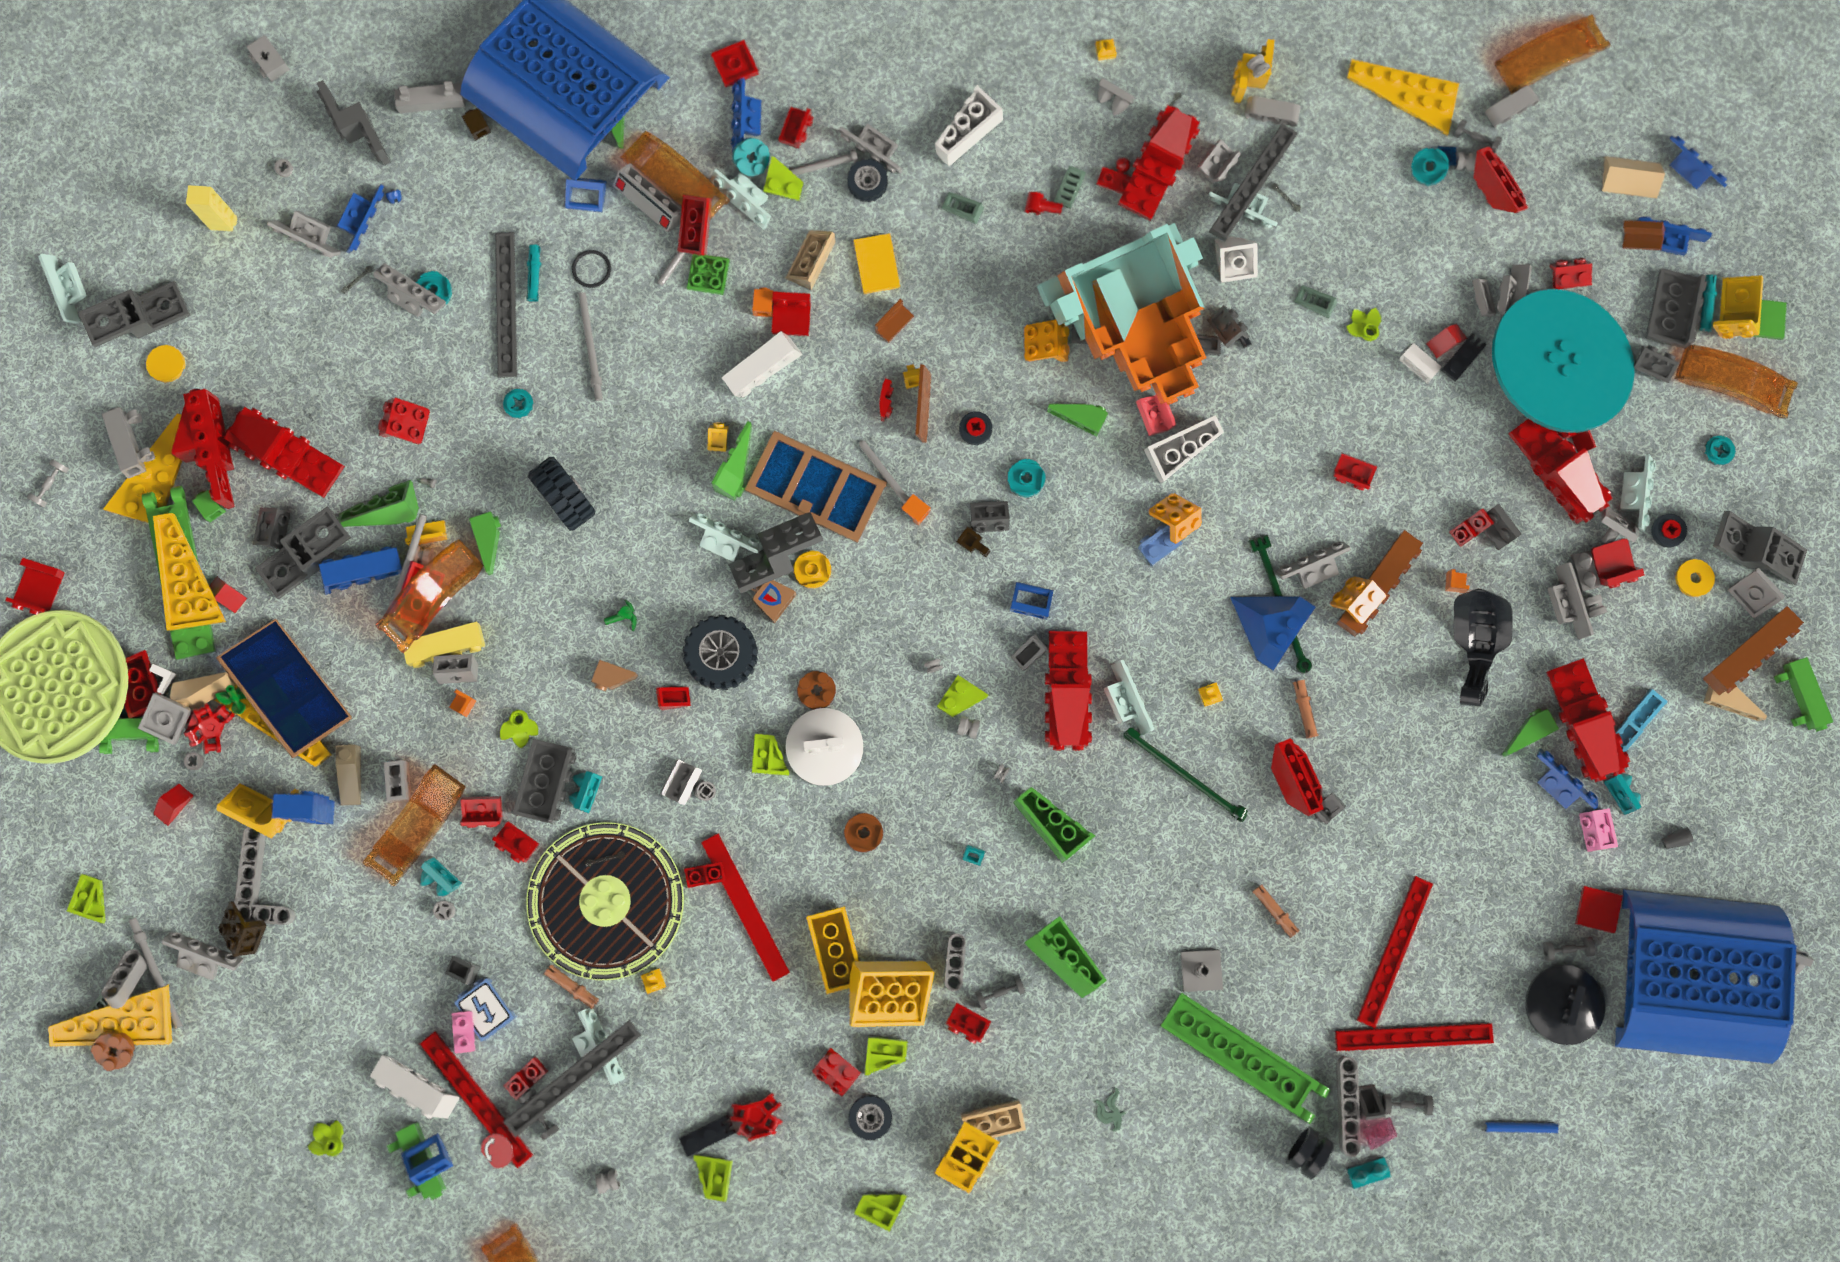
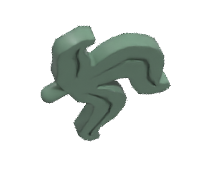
M1114 1088L1115 1092L1108 1097L1106 1102L1113 1113L1105 1111L1102 1101H1095L1098 1104V1119L1104 1124L1114 1121L1115 1128L1112 1129L1114 1132L1120 1130L1121 1116L1126 1114L1125 1111L1119 1112V1109L1115 1106V1101L1120 1094L1118 1088Z

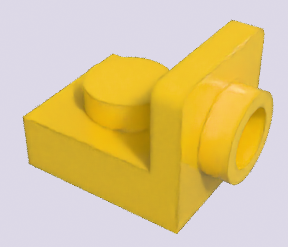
M714 422L713 425L709 426L708 451H727L729 426H724L722 422Z

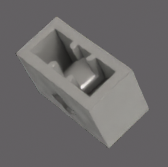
M263 35L247 46L250 54H248L254 65L256 63L260 65L259 72L264 78L268 77L271 82L290 70L266 35Z
M473 654L434 656L433 675L439 684L477 682L478 663Z
M405 760L384 762L386 800L391 803L412 801L409 762Z

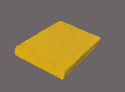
M890 233L855 239L854 246L863 294L900 288Z

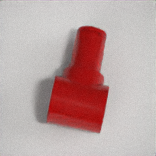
M1029 192L1025 212L1027 214L1029 212L1036 213V215L1044 212L1061 215L1063 203L1048 201L1039 192Z

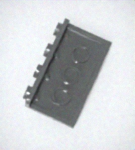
M1664 268L1659 270L1645 339L1684 349L1691 343H1694L1697 336L1695 327L1700 320L1698 312L1703 305L1702 292L1705 291L1707 281H1705L1706 275L1701 274L1699 277Z
M533 739L512 814L554 825L556 821H559L562 812L559 808L561 802L565 801L567 794L565 786L566 783L570 782L572 772H570L571 764H575L577 758L576 749Z

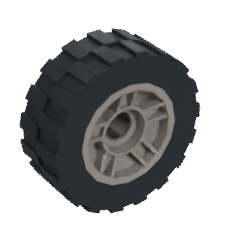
M861 159V161L855 162L850 167L847 177L848 189L851 195L853 194L854 198L862 202L876 201L878 198H881L888 187V175L884 166L872 159ZM865 178H867L868 180H871V182H870V183H865V182H864V181H865Z
M863 1096L857 1099L850 1108L848 1116L849 1125L853 1133L859 1138L867 1141L880 1139L891 1127L892 1112L890 1106L884 1099L878 1096ZM868 1114L874 1115V1120L872 1122H869L866 1117Z

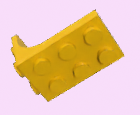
M1762 275L1723 278L1719 321L1713 322V327L1720 337L1724 339H1731L1734 336L1752 338L1753 335H1759L1763 290Z
M241 783L217 804L216 809L269 838H272L276 833H280L285 824L292 821L289 819L272 818L273 800ZM294 789L290 794L298 795L299 790Z

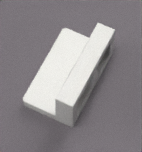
M1412 344L1399 358L1402 363L1426 383L1441 369L1437 362L1415 344Z
M152 664L149 671L164 677L157 692L167 695L177 674Z

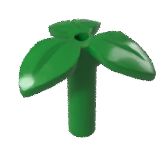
M627 599L624 600L627 606L620 608L617 614L604 618L606 625L629 619L632 631H635L637 617L633 614L635 612L634 607Z
M228 685L226 691L215 694L217 700L224 705L234 703L231 708L233 713L242 714L245 711L246 705L240 700L246 699V697L239 688L235 690L232 685Z

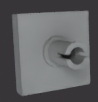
M1609 507L1601 512V522L1610 527L1601 538L1604 543L1614 541L1619 534L1632 542L1637 540L1639 537L1638 525Z
M1759 568L1728 589L1753 618H1756L1785 597Z
M154 693L138 729L175 745L180 738L192 709L159 693Z
M1220 950L1180 952L1183 992L1223 990Z

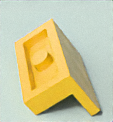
M445 521L425 523L418 545L448 540ZM416 525L406 527L407 538H405V543L409 546Z

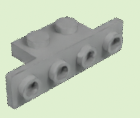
M869 124L866 125L859 137H856L842 126L839 128L842 134L841 137L849 143L850 141L857 144L855 147L861 152L865 153L867 151L871 154L873 160L878 161V163L881 161L885 163L886 168L892 173H902L901 167L890 160V157L898 147L897 143Z
M300 211L294 212L290 226L278 220L268 221L267 223L268 226L273 228V231L287 234L289 239L297 242L301 241L310 249H318L326 257L332 258L341 253L340 250L325 244L331 226Z
M385 263L373 274L375 278L388 285L387 298L416 317L421 315L423 308L436 314L445 306L446 302Z
M1530 264L1513 265L1511 275H1503V281L1500 283V300L1497 302V309L1502 315L1514 303L1528 295L1531 274Z
M1335 542L1331 547L1319 549L1308 557H1301L1294 563L1282 565L1280 569L1275 570V573L1282 580L1298 573L1301 585L1306 589L1338 575L1339 572L1334 557L1350 551V546L1344 542Z
M1568 562L1556 567L1560 585L1547 589L1558 624L1572 622L1578 640L1594 635L1572 563Z
M170 932L162 940L163 945L179 950L176 967L210 980L216 977L218 965L234 971L243 962L242 957H233L232 953L183 936L177 932Z

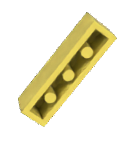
M188 185L186 204L210 230L233 231V226L237 223V217L214 189L207 186Z
M478 622L401 642L406 664L413 666V668L425 666L424 663L429 661L434 663V656L462 655L466 651L475 653L481 651V647H485L481 626Z

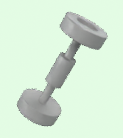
M51 459L49 464L54 466L55 470L42 484V490L36 497L31 493L27 496L28 499L44 508L47 502L42 500L41 497L52 486L57 472L61 470L67 473L69 468Z

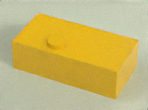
M845 905L807 915L806 918L826 994L850 988L849 980L853 961H859Z

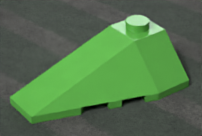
M747 421L736 440L737 447L730 449L727 463L722 462L712 481L715 492L734 501L737 497L740 498L745 489L742 486L744 484L752 433V424Z
M408 480L388 488L390 493L379 497L378 494L372 496L373 499L367 505L359 503L341 512L338 520L343 527L394 525L413 521L416 519L419 509L413 482Z

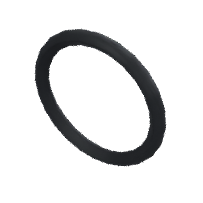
M584 251L573 261V277L584 287H599L610 277V261L600 251ZM588 254L601 256L607 264L606 276L595 284L582 282L576 274L577 262Z

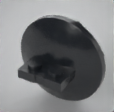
M1558 965L1540 972L1531 982L1525 1000L1526 1013L1533 1028L1543 1038L1556 1044L1575 1045L1590 1039L1601 1027L1605 1016V998L1598 982L1589 973L1574 966Z

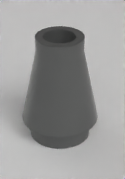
M1681 827L1661 839L1666 850L1688 846L1691 842H1694L1688 827Z

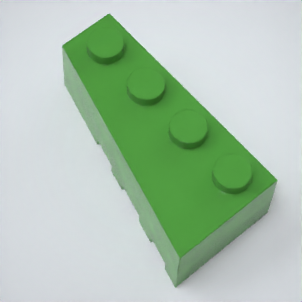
M1032 787L1013 802L1062 863L1095 837L1093 833L1087 831L1080 823L1071 819L1063 810L1058 809L1051 801Z
M1060 916L1024 942L1081 998L1092 993L1107 981Z

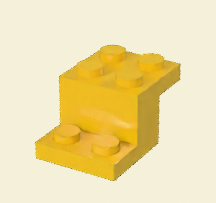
M1267 39L1265 46L1262 45L1259 54L1263 55L1265 63H1268L1270 68L1260 77L1255 78L1252 69L1247 67V63L1257 55L1243 53L1241 60L1237 61L1233 74L1235 82L1231 90V96H1234L1235 103H1241L1247 87L1265 89L1271 75L1275 40Z
M964 1121L934 1173L970 1194L978 1177L982 1176L1000 1141Z

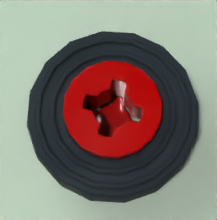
M973 411L967 413L959 423L960 436L970 445L984 444L992 434V422L982 412Z
M1664 514L1654 521L1651 527V534L1658 545L1672 548L1685 540L1687 526L1685 521L1676 514Z

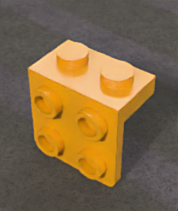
M1056 319L1026 325L1024 327L1025 360L1031 362L1055 358L1060 362L1068 361L1070 353L1068 326H1065L1064 323L1058 325Z
M1175 493L1168 495L1149 509V515L1170 526V541L1175 544L1198 529L1202 523L1201 507Z
M1354 576L1349 578L1341 591L1333 596L1330 605L1346 610L1357 623L1363 624L1384 600L1386 595L1373 580Z

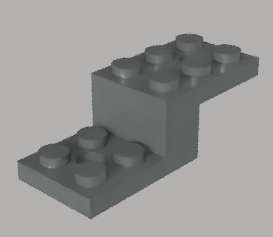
M324 80L317 82L320 89L317 90L321 101H323L325 110L329 117H331L332 124L341 139H346L348 144L365 137L377 161H382L384 166L390 164L391 161L360 102L340 110Z
M175 281L141 296L130 289L78 312L94 347H98L129 332L139 339L191 316ZM162 303H170L168 309L161 310ZM103 318H108L109 320L106 326H100V321Z
M327 506L282 538L280 542L284 547L255 569L275 597L280 599L319 571V564H322V559L348 541L351 536ZM322 529H328V535L325 538L319 537V532ZM285 567L287 574L284 577H279V569Z
M1724 511L1713 543V547L1748 569H1767L1787 583L1795 585L1797 584L1807 553L1806 548L1776 528L1752 526L1731 511Z
M808 512L758 533L757 535L763 550L728 565L740 593H744L793 572L794 570L788 555L824 540L811 512Z

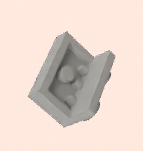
M1221 139L1217 140L1197 169L1210 182H1222L1227 177L1229 169L1237 164L1241 153L1239 151L1233 152Z
M677 759L660 794L685 805L691 798L694 785L700 780L702 770Z

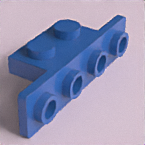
M744 78L739 79L732 87V153L734 147L744 140V134L751 136L761 135V100L745 96Z
M1677 135L1676 137L1671 136L1669 138L1683 150L1669 165L1694 188L1698 189L1710 176L1723 187L1727 186V183H1725L1727 178L1720 172L1716 175L1711 170L1713 166L1708 161L1704 160L1702 162L1697 157L1700 154L1692 147L1688 150L1684 146L1686 142Z
M380 184L377 187L371 201L355 193L351 195L336 226L353 235L346 250L347 253H351L353 250L356 251L361 241L358 239L361 234H365L369 226L366 222L369 217L372 218L376 212L374 206L384 196L385 192L382 191L383 185Z
M1646 216L1639 217L1636 220L1664 223L1665 233L1662 250L1658 251L1684 256L1687 254L1689 239L1705 243L1712 237L1711 232H1707L1702 228H1688L1687 225L1670 224V222L1665 220L1656 221Z
M1542 749L1538 750L1537 757L1550 768L1537 781L1539 785L1565 809L1579 797L1583 798L1593 809L1598 807V797L1592 791L1588 792L1578 778H1573L1569 775V771L1564 765L1557 764L1550 752H1544Z

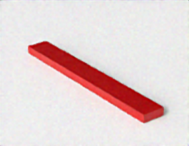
M719 833L701 842L711 863L722 861L726 881H723L722 884L772 982L789 974L790 971Z
M1414 876L1356 1021L1376 1028L1433 883Z
M1492 1023L1335 1031L1336 1051L1494 1043Z
M434 1031L420 1043V1046L490 1135L499 1134L508 1139L513 1149L511 1161L518 1169L534 1154L519 1135L517 1137L513 1136L503 1122L505 1120L504 1116L440 1035Z

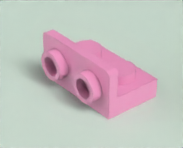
M1610 808L1579 814L1587 852L1618 847Z
M472 1011L452 1013L455 1054L475 1051Z

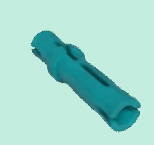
M534 244L529 245V257L526 264L528 267L526 301L528 302L539 301V271L542 264L540 262L541 246Z
M1712 274L1706 275L1705 281H1707L1705 291L1702 292L1703 305L1699 330L1703 331L1705 329L1704 331L1706 332L1712 331L1714 300L1717 297V276L1714 275L1713 277Z

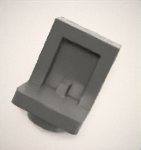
M1332 792L1322 801L1323 810L1316 812L1314 815L1319 822H1324L1327 825L1337 814L1345 809L1346 805Z

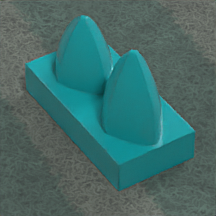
M586 771V773L572 776L580 790L568 797L573 808L590 813L602 776Z
M1619 774L1604 781V784L1623 814L1627 815L1642 807L1640 805L1641 794L1632 792L1630 789L1632 775Z
M435 857L425 861L420 867L423 869L420 879L421 886H426L436 881L437 896H446L458 889L462 884Z
M1385 1157L1346 1169L1353 1189L1392 1177Z

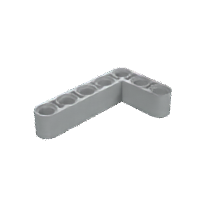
M247 826L244 829L235 905L241 916L243 909H248V916L246 918L243 917L245 922L264 920L261 914L266 909L268 911V917L264 920L266 924L289 925L296 917L292 908L258 905L266 836L258 832V837L253 839L252 832L254 829ZM252 849H255L256 855L251 859L249 853ZM249 869H252L254 874L249 879L247 877V871ZM247 888L251 890V895L249 898H246L244 896V892ZM283 911L288 913V918L285 921L281 919Z

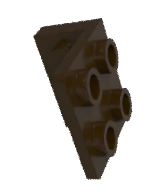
M229 901L218 930L220 935L223 936L227 948L230 949L233 957L256 954L267 925L264 920L245 922L234 901Z

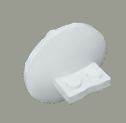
M830 708L814 709L799 717L790 728L786 739L787 758L792 769L803 780L821 786L834 785L851 776L859 766L863 754L862 735L856 723L841 711Z

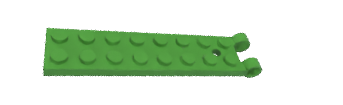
M182 486L170 489L171 497L174 501L173 505L159 508L157 507V499L154 492L142 494V502L146 508L159 578L160 571L153 516L169 513L176 515L198 562L186 496ZM211 625L170 631L176 660L216 652Z
M1183 993L1179 994L1160 1025L1309 1124H1311L1315 1115L1301 1105L1310 1090L1325 1099L1331 1091ZM1287 1082H1290L1292 1085L1290 1090L1285 1089Z

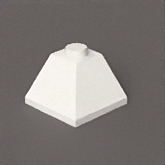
M1228 237L1225 242L1221 239H1215V254L1221 283L1258 277L1256 241L1238 237Z

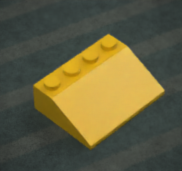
M853 961L849 980L850 1026L924 1025L934 976L933 969L926 961Z

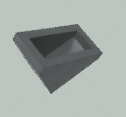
M1034 634L1011 658L1024 671L1040 658L1047 648Z
M452 955L445 974L466 985H473L481 966Z
M1375 1085L1359 1087L1361 1119L1371 1120L1386 1117Z

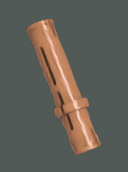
M1305 680L1292 682L1297 697L1295 701L1299 705L1306 739L1319 736L1309 701L1311 697L1308 696Z
M1262 884L1252 891L1274 917L1275 923L1283 928L1289 938L1300 931L1290 920V915L1281 909Z
M552 964L549 966L550 969L545 971V976L571 993L575 1000L579 999L590 1009L595 1007L594 1004H597L599 998H596L585 990V986H580Z

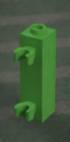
M1808 657L1782 665L1785 673L1774 676L1776 684L1786 680L1789 681L1802 713L1801 717L1791 720L1793 726L1806 723L1808 730L1815 729L1818 732L1827 729V724L1833 723V719Z
M142 718L118 719L108 735L100 742L99 753L112 754L111 741L147 739L146 751L159 752L158 739L160 738L138 729Z
M418 1122L395 1132L398 1141L387 1145L389 1153L400 1148L404 1152L424 1141L425 1138ZM428 1147L410 1157V1160L415 1168L433 1158ZM438 1174L419 1186L416 1185L406 1190L408 1198L421 1192L424 1200L429 1197L431 1200H434L443 1195L441 1191L445 1190L446 1186L441 1175Z

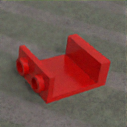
M22 557L19 565L26 567L14 599L6 597L5 601L12 603V608L21 611L24 608L30 609L29 613L34 615L50 611L65 572Z

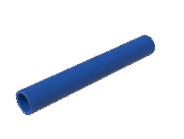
M1485 1122L1487 1124L1485 1132L1558 1133L1559 1130L1557 1123Z

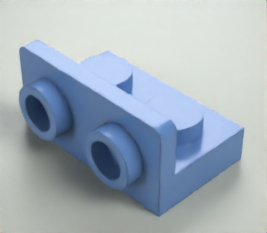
M1162 524L1155 530L1156 534L1151 537L1147 535L1140 540L1141 544L1138 549L1151 566L1183 544L1181 541L1176 544L1170 541L1169 525L1165 526Z

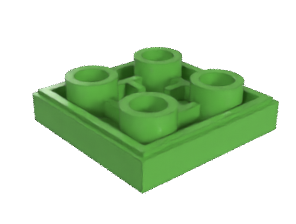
M693 254L687 290L724 295L730 258Z
M1762 300L1759 335H1753V337L1777 340L1785 338L1787 302Z

